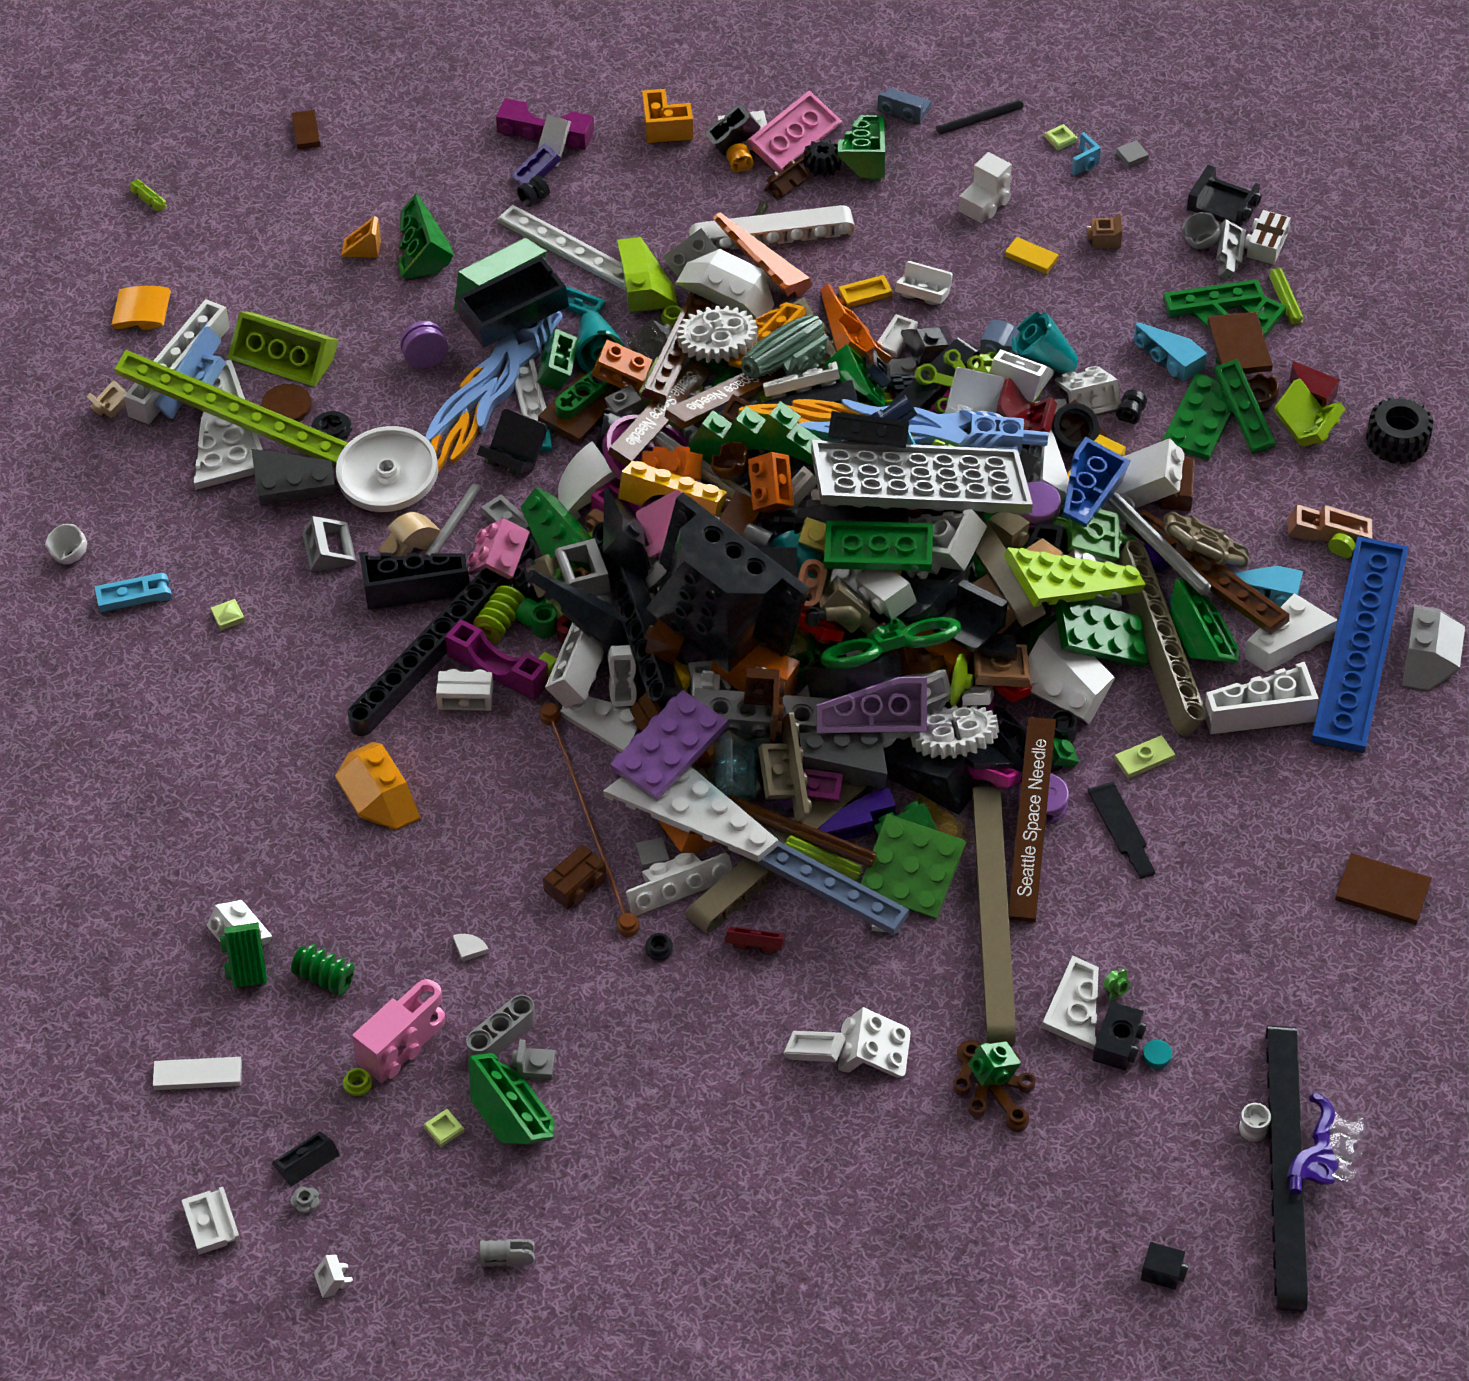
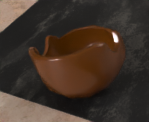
M1258 373L1254 377L1247 378L1256 400H1259L1257 403L1260 409L1270 408L1277 401L1279 394V383L1274 375L1267 377L1262 373Z
M730 442L721 445L720 454L718 456L712 455L711 468L713 473L725 480L741 477L749 468L748 459H750L747 446L742 442Z

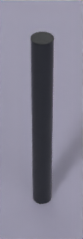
M1019 99L938 125L936 130L941 135L1023 108V102Z

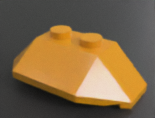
M785 302L779 305L780 308L771 310L754 319L758 328L757 342L784 324L804 317L806 308ZM738 353V359L733 356L729 357V365L741 368V359L745 354Z
M371 742L348 753L337 771L335 779L360 818L394 830L421 819L405 779L383 744Z

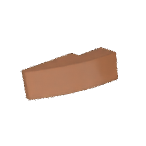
M1297 504L1288 516V536L1303 540L1330 541L1335 534L1341 533L1351 537L1355 543L1357 536L1372 539V519L1327 505L1321 511Z

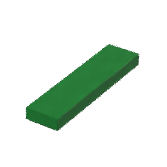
M1238 359L1215 366V375L1251 454L1274 448L1276 442Z

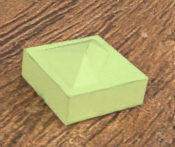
M235 599L211 607L212 615L220 631L245 622Z

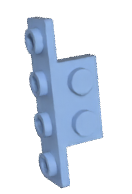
M209 326L202 328L176 371L213 385L226 362L220 356H213L221 343V339ZM163 394L159 396L155 403L159 410L170 419L174 418L183 404Z

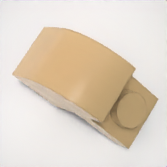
M416 512L403 514L388 526L391 534L379 551L382 553H392V556L407 557V553H410L414 547L421 550L429 548L441 530L425 515Z

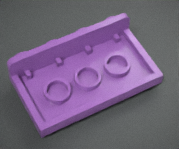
M682 690L676 697H672L667 702L666 707L658 715L651 718L648 726L640 734H636L622 752L615 755L610 764L613 776L617 779L623 777L658 801L729 727L728 720Z

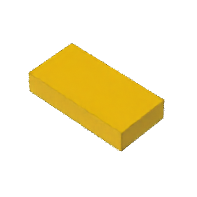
M1018 237L1015 238L1005 251V257L1045 274H1048L1059 260V254Z
M884 275L839 286L838 292L845 301L847 308L892 297L893 294Z

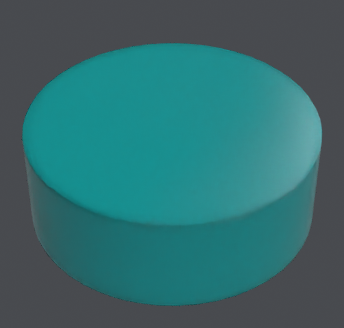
M1152 1040L1144 1046L1143 1060L1149 1067L1162 1069L1169 1065L1172 1058V1049L1168 1043L1162 1040Z

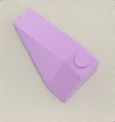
M897 677L818 704L817 733L927 732V677Z

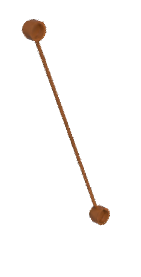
M545 703L539 710V718L543 724L553 726L600 856L605 862L607 875L622 915L617 920V930L622 936L632 937L639 931V920L632 913H626L556 726V723L561 718L560 708L554 703Z

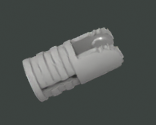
M532 1239L481 1240V1268L533 1264L535 1260L534 1252H532L535 1248L534 1241Z

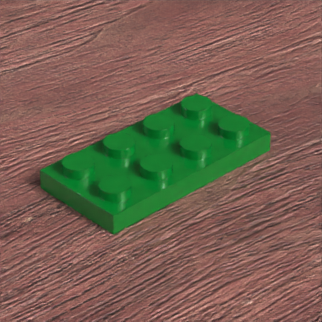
M1198 373L1195 374L1162 441L1170 438L1183 450V453L1207 461L1210 460L1233 413L1217 379Z
M826 521L824 569L932 571L933 523Z
M1061 599L1054 604L1062 650L1136 667H1144L1149 664L1141 616L1079 601L1066 602Z

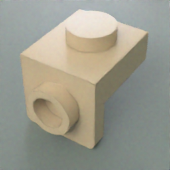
M113 380L97 398L91 393L86 397L92 402L90 407L98 415L106 414L109 418H112L126 405L124 395L127 392L119 383Z

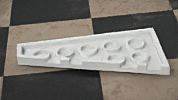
M227 360L219 377L216 378L212 386L245 399L232 360ZM203 411L198 440L196 476L194 477L195 490L255 475L251 449L263 450L258 435Z
M691 766L658 801L623 777H620L603 791L604 797L607 799L622 801L626 804V807L633 810L638 808L648 812L652 818L690 833V831L702 835L704 840L711 843L713 840L728 846V850L756 862L762 860L778 847V839Z

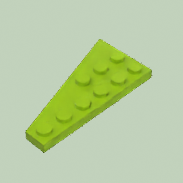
M1008 547L1003 554L1033 607L1040 606L1042 602H1047L1049 605L1056 604L1061 599L1066 602L1094 599L1098 594H1101L1103 597H1110L1113 592L1120 595L1140 593L1146 585L1140 576V572L1130 565L1122 566L1111 562L1092 561L1087 558L1078 559L1068 555L1059 556L1047 552H1034L1024 548Z

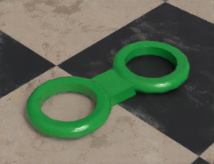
M936 617L912 623L902 630L898 628L873 635L874 639L862 638L844 641L826 649L820 656V663L829 669H849L870 663L883 652L900 647L921 648L938 645L956 637L961 631V623L950 617ZM945 629L927 636H914L926 630ZM867 650L855 656L835 658L850 651Z

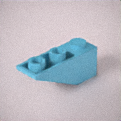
M1139 322L1135 324L1134 341L1136 345L1147 350L1155 362L1163 364L1171 376L1178 377L1184 382L1205 369L1207 353L1191 339Z
M1272 566L1235 572L1234 574L1281 607L1294 593L1296 595L1299 594L1303 571Z

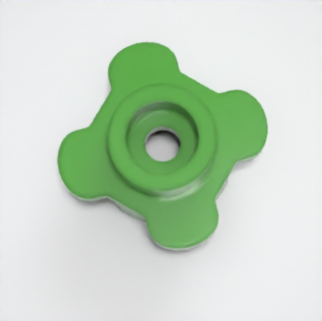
M1121 969L1119 972L1114 970L1106 976L1103 988L1110 993V1000L1113 1001L1128 991L1130 981L1127 979V970Z

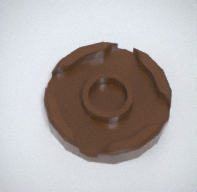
M281 384L266 392L262 398L261 406L300 422L310 413L312 401L309 392L302 386Z

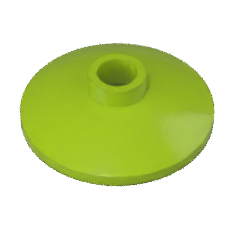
M964 653L958 655L954 667L950 691L951 706L957 705L965 690H971L973 686L974 674L968 673V664Z

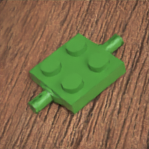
M1101 509L1086 527L1069 518L1064 519L1054 516L1052 519V525L1064 526V529H1066L1068 535L1067 551H1072L1075 548L1115 563L1119 559L1120 544L1125 545L1130 540L1136 541L1135 536L1122 533L1119 525V514Z

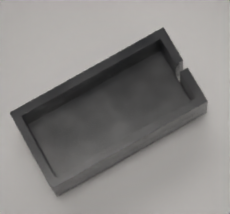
M542 256L456 297L461 320L483 348L569 306L566 285L556 273H553V269Z

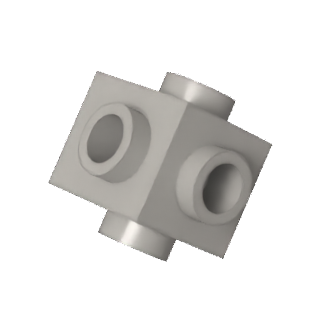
M632 385L605 397L606 409H610L623 416L640 415L645 410L642 399Z

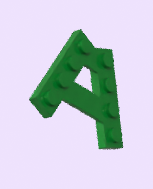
M1258 279L1163 294V302L1169 317L1194 314L1208 329V316L1228 315L1224 309L1241 307L1246 313L1257 312L1264 338H1266L1286 311L1285 305L1264 296Z

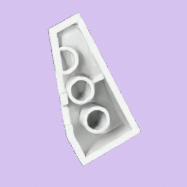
M1051 428L1048 446L1030 445L1028 453L1038 457V460L1028 483L1043 482L1051 485L1058 491L1062 505L1065 503L1069 478Z

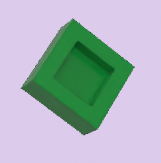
M1054 738L1053 765L1071 768L1079 763L1075 748L1070 741Z

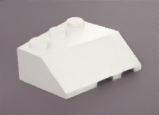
M1057 620L1039 636L1028 656L1030 685L1032 686L1030 694L1060 710L1072 712L1076 718L1089 724L1115 677L1096 657L1062 650Z

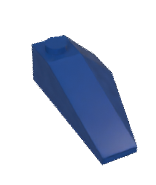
M1085 437L1073 455L1062 515L1086 527L1120 486L1131 461Z

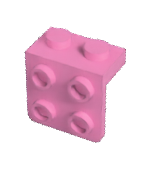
M675 490L636 512V517L642 525L644 534L650 544L645 549L651 558L660 560L675 500L682 493L680 490Z
M501 518L484 529H480L475 538V543H477L475 550L471 552L467 559L469 575L472 576L487 568L507 579L512 578L530 531L505 518Z

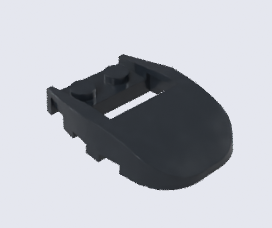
M974 560L969 561L965 571L941 567L937 575L928 573L926 579H920L917 576V572L914 577H909L906 571H902L900 576L910 583L917 602L895 618L900 619L902 622H918L940 615L947 609L946 603L950 600L951 602H956L957 585L963 579L969 582L970 576L975 577L977 575ZM883 613L880 615L884 619L891 620Z

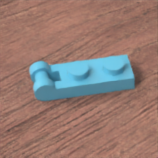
M157 573L95 586L100 612L153 601L171 600V590L167 587L169 585L168 576L165 573Z

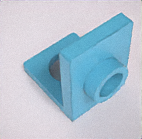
M1084 132L1080 135L1079 146L1083 153L1073 158L1072 174L1074 176L1085 170L1090 171L1100 163L1101 147ZM1086 142L1090 145L1091 149L1087 150Z

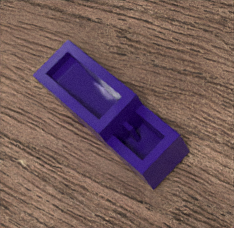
M890 788L870 793L853 801L829 818L819 830L843 840L872 834L873 824L880 823L878 818L891 812L895 815L896 804Z

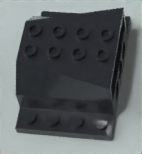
M682 492L675 500L659 564L667 572L658 592L646 610L727 672H730L761 642L766 644L770 650L784 657L790 650L810 587Z

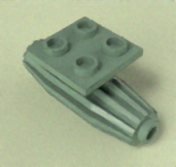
M809 314L784 324L759 340L741 359L743 373L754 379L783 367L786 376L797 374L798 378H800L809 369L821 368L820 362L827 349L825 347L829 338L824 334L825 328L822 320L818 316H814V314Z

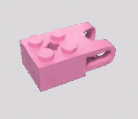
M428 979L418 982L398 1001L392 998L352 1034L357 1064L380 1083H383L387 1078H394L399 1073L401 1065L408 1059H415L419 1055L421 1047L444 1026L445 1013L439 1008L442 1002L440 986ZM430 991L434 993L425 1002L421 1001L420 997L423 992ZM432 1015H436L438 1017V1019L434 1022H430Z

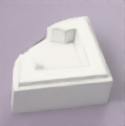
M470 934L453 935V940L462 962L489 953L487 945L480 938Z

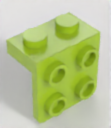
M1297 379L1292 382L1276 404L1274 411L1297 443L1305 447L1315 443L1319 445L1326 441L1330 430L1340 422L1339 418L1345 411V408L1340 402L1322 407L1301 379Z

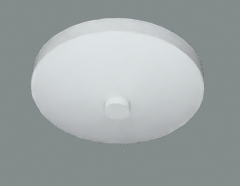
M385 426L371 429L358 435L344 447L337 460L336 476L341 492L354 505L369 511L391 512L409 507L427 495L438 476V460L432 444L422 434L405 427Z

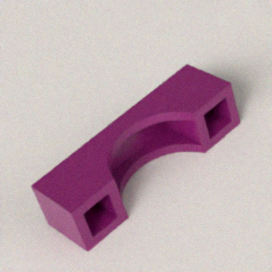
M505 98L496 115L497 132L506 136L524 137L527 140H540L546 119L534 116L528 110L527 102ZM571 111L561 117V119L571 121L565 146L572 149L580 148L586 150L594 133L593 115Z
M461 619L445 636L448 657L473 670L480 669L492 672L493 680L534 701L545 689L549 679L547 662L527 652L522 657L508 656L495 648L481 629Z

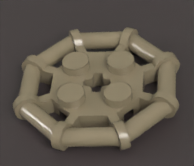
M1169 512L1164 516L1165 532L1184 543L1189 551L1195 550L1215 560L1216 564L1221 566L1230 564L1243 569L1249 565L1250 560L1246 546L1233 541L1225 535L1226 531L1222 529L1216 530L1192 515L1184 517L1175 512Z

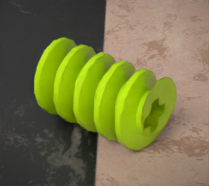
M497 587L494 594L485 604L484 609L480 611L473 621V626L481 629L489 642L493 644L499 643L501 637L505 635L506 629H509L511 622L516 619V611L522 601L525 600V597L513 587Z

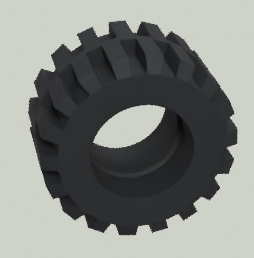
M1390 397L1388 401H1380L1379 405H1375L1370 413L1366 433L1368 448L1372 447L1371 452L1374 455L1380 453L1379 458L1385 460L1387 457L1390 459V463L1395 464V460H1400V464H1406V460L1409 459L1412 463L1416 461L1417 457L1422 458L1424 452H1427L1433 430V416H1430L1431 412L1428 409H1424L1422 403H1415V400L1411 398L1407 400L1404 399L1405 397H1399V399Z

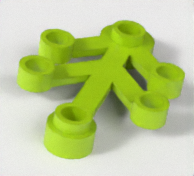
M951 349L945 352L943 359L947 365L953 366L955 371L957 367L966 368L958 350ZM950 353L955 356L954 362L949 359ZM974 355L967 360L968 369L989 374L981 356ZM973 359L978 361V368L973 366ZM923 364L915 371V379L921 385L936 383L947 387L952 386L954 377L937 373L936 368L931 364ZM922 371L927 374L926 380L921 377ZM949 397L941 398L935 402L934 407L937 413H945V410L941 409L940 403L944 402L947 406Z

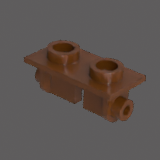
M802 157L796 162L791 160L783 168L784 171L781 173L774 172L766 180L768 184L764 191L766 192L770 189L771 195L775 199L778 197L782 198L794 189L789 181L797 187L809 179L811 174L809 168L803 167L801 164L805 158Z

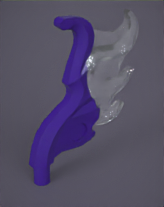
M1313 1093L1309 1096V1101L1318 1104L1320 1107L1321 1116L1312 1135L1315 1145L1298 1153L1289 1166L1287 1178L1290 1179L1289 1192L1291 1194H1301L1302 1181L1305 1179L1320 1185H1330L1335 1182V1179L1338 1181H1349L1354 1178L1357 1172H1349L1347 1165L1355 1163L1363 1155L1362 1151L1356 1153L1353 1149V1144L1361 1140L1366 1133V1123L1360 1113L1356 1115V1122H1350L1336 1113L1332 1104L1325 1097L1318 1093Z

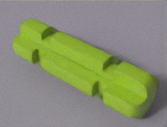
M135 179L130 183V191L135 195L138 194V197L149 206L153 205L152 208L155 211L160 212L166 208V201L139 179Z

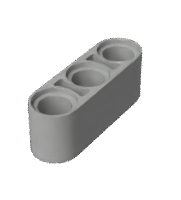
M517 995L471 1031L466 1038L468 1058L473 1055L493 1053L497 1056L529 1030L536 1020L534 1001L527 995Z

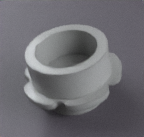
M300 1187L295 1190V1195L291 1197V1205L300 1213H310L320 1203L319 1193L312 1187Z

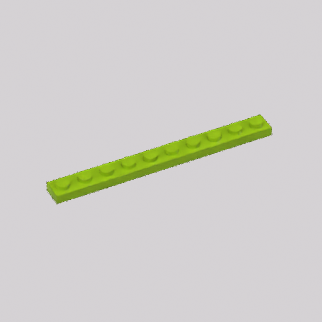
M125 350L114 368L115 374L313 458L329 460L332 466L335 467L340 453L348 444V442L128 350Z

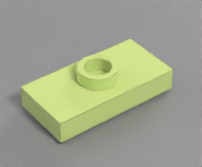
M1161 735L1116 754L1114 760L1129 779L1174 760L1176 754Z

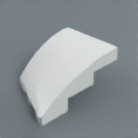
M593 441L581 449L570 461L558 485V500L576 520L581 517L577 510L591 502V494L616 478Z

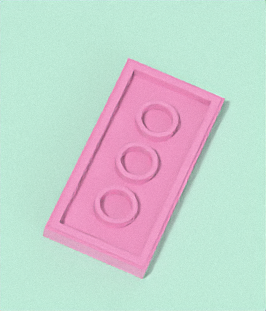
M809 90L751 136L746 144L774 171L781 173L784 171L785 165L791 160L796 162L804 155L805 146L810 145L811 141L819 142L820 138L823 140L838 128L843 121Z

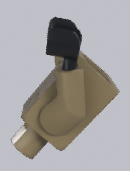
M838 575L822 591L820 608L822 610L810 607L805 615L806 625L818 627L820 619L826 618V621H837L850 633L860 628L868 635L878 625L869 616V604Z

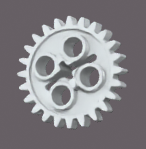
M716 306L715 310L706 307V312L697 310V315L689 314V319H683L682 324L678 325L677 338L679 348H682L683 353H688L689 358L696 356L697 361L706 358V363L711 359H715L716 363H719L721 358L729 361L731 356L738 359V353L746 354L747 349H751L753 344L757 343L758 328L756 320H753L752 315L747 316L746 311L739 313L737 307L732 311L729 310V306H726L724 309Z
M955 705L951 709H947L943 706L942 711L933 709L931 715L927 714V732H910L912 747L916 748V752L922 751L923 756L931 753V758L941 755L942 759L948 755L956 758L957 754H962L965 757L967 752L977 753V748L986 749V744H993V739L998 738L999 727L996 715H993L992 711H986V707L978 709L977 705L970 708L964 705L961 708H957Z

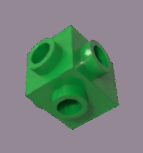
M1007 1041L980 1045L976 1048L975 1054L968 1063L982 1086L1001 1085L1009 1082L1021 1064Z

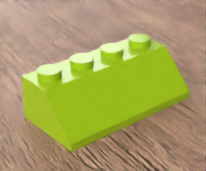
M239 311L227 359L315 387L334 359L338 339L253 312Z

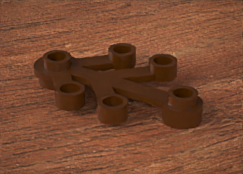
M975 1040L964 1041L957 1049V1058L962 1063L959 1076L954 1079L953 1091L959 1096H965L970 1092L972 1070L968 1063L974 1054H969L967 1051H975L977 1047L982 1045ZM1014 1052L1015 1055L1017 1056V1058H1018L1019 1061H1020V1056H1019V1054L1016 1053V1052ZM1022 1073L1020 1076L1013 1075L1009 1082L1001 1085L982 1086L978 1082L975 1096L969 1102V1114L975 1118L984 1116L986 1112L985 1101L988 1090H990L1006 1112V1126L1014 1132L1024 1131L1029 1124V1114L1026 1110L1014 1104L1002 1085L1018 1088L1024 1093H1029L1035 1088L1036 1079L1031 1073ZM1027 1080L1030 1081L1031 1084L1025 1085L1022 1082ZM962 1083L967 1087L959 1088L957 1085ZM979 1105L982 1109L975 1110L973 1106ZM1014 1115H1020V1116H1022V1118H1021V1119H1015V1118H1013V1116H1014Z

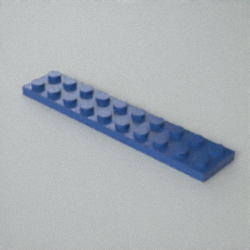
M1357 536L1311 742L1365 753L1409 546Z

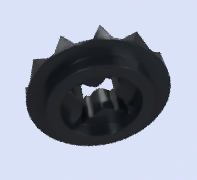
M328 411L318 415L313 420L311 426L340 440L342 438L348 439V433L352 431L350 418L338 411ZM328 423L335 427L336 430L331 431L328 429Z

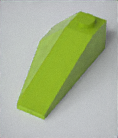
M641 237L618 239L617 244L629 312L662 309L670 305L677 306L674 285Z

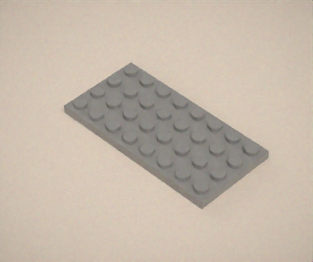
M812 440L811 453L821 504L828 506L852 505L858 508L874 506L883 509L897 507L909 510H916L918 508L935 511L958 510L960 512L972 509L973 511H984L986 513L1009 512L1016 515L1032 513L1033 503L1018 449L906 444L905 449L863 442Z

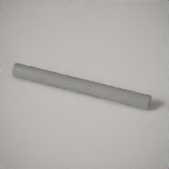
M477 484L470 486L441 529V532L424 554V557H429L431 553H438L479 493L480 487Z

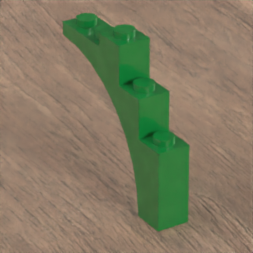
M780 401L767 419L748 406H745L733 424L712 410L687 447H690L691 452L702 454V460L708 464H711L713 454L715 456L720 454L721 445L730 442H742L747 446L748 450H771L793 456L814 466L811 443L812 440L821 439L797 422L801 416Z

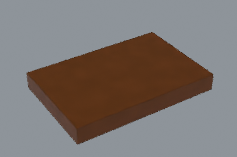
M1257 312L1208 316L1207 323L1220 365L1238 359L1244 374L1272 371L1273 364Z
M580 373L559 395L585 375ZM609 389L571 419H562L555 414V398L538 416V421L579 445L603 421L601 419L604 409L607 408L605 397L615 393V391ZM586 391L577 392L579 396L584 397L589 395V393Z
M1351 853L1335 900L1417 925L1432 877Z

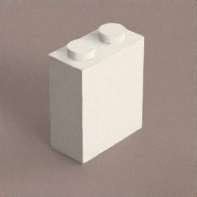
M1170 438L1123 456L1131 462L1122 483L1115 493H1122L1131 497L1135 508L1180 491L1184 453Z

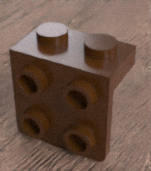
M761 666L747 668L743 704L771 706L769 742H775L776 734H781L785 681L780 680V670L767 669Z

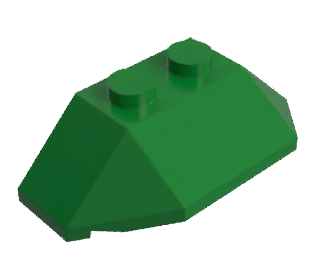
M1177 579L1174 582L1170 616L1186 654L1192 659L1235 664L1239 660L1240 649L1220 612L1206 595H1200L1186 580Z
M493 1053L470 1056L468 1065L471 1102L501 1143L514 1144L550 1141L554 1134L555 1120L526 1080L511 1067L498 1061L499 1058Z

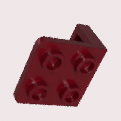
M1008 378L1004 380L997 404V413L1002 417L1024 419L1023 430L1050 433L1057 403L1053 397L1030 405L1013 380Z

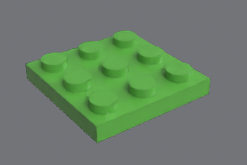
M887 814L873 850L877 856L876 861L872 867L866 868L861 885L909 910L937 919L966 841Z

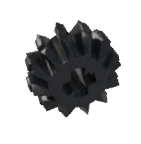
M820 138L819 142L811 141L810 145L805 146L803 164L804 167L809 168L810 172L814 173L815 177L819 173H822L824 178L827 173L834 176L836 170H840L842 159L838 157V143L832 144L831 140L824 142Z

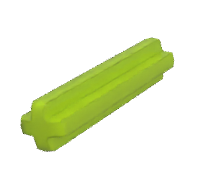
M1279 267L1271 269L1269 278L1281 304L1286 306L1285 313L1290 324H1301L1303 322V315L1282 269Z
M789 836L785 841V845L854 881L859 879L862 873L860 865L794 836Z

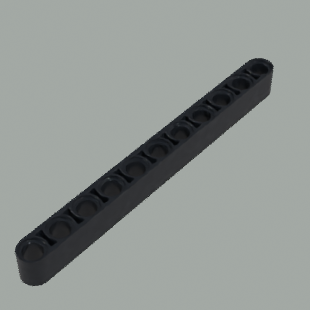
M528 535L518 565H521L528 558L535 560V544L530 535ZM487 568L483 569L348 709V719L351 732L357 736L370 734L447 654L445 636L461 619L473 625V621L480 611L484 609L485 604L494 594L497 587H511L513 585V578L507 579Z
M1267 1025L1266 1039H1268V1047L1266 1048V1062L1269 1064L1267 1088L1270 1089L1268 1109L1271 1114L1269 1139H1272L1271 1148H1269L1270 1164H1272L1270 1183L1271 1190H1273L1271 1213L1274 1216L1272 1243H1275V1251L1273 1252V1269H1276L1274 1296H1277L1275 1310L1306 1311L1308 1286L1304 1185L1302 1181L1301 1194H1291L1289 1192L1290 1179L1287 1178L1289 1166L1293 1158L1302 1151L1297 1027Z

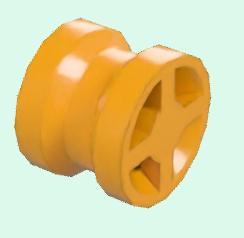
M742 143L734 144L726 152V157L730 162L733 172L738 173L752 168L754 161L747 145Z

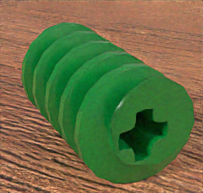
M312 944L307 949L305 946H301L296 951L291 963V973L296 976L300 975L301 978L310 980L315 985L319 984L323 989H329L330 992L338 993L340 996L348 990L353 980L355 964L350 962L345 967L346 960L344 958H339L336 962L335 954L331 953L327 956V951L323 948L317 952V946Z

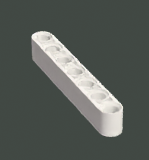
M843 205L730 219L764 245L776 242L778 244L790 243L793 240H815L817 237H840L842 234L852 235L855 232L851 209ZM715 221L698 222L689 228V236L700 228H704L717 250L726 248L731 250L740 249Z

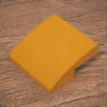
M134 286L119 289L111 325L114 329H125L138 325L141 330H151L164 326L171 290L161 286Z

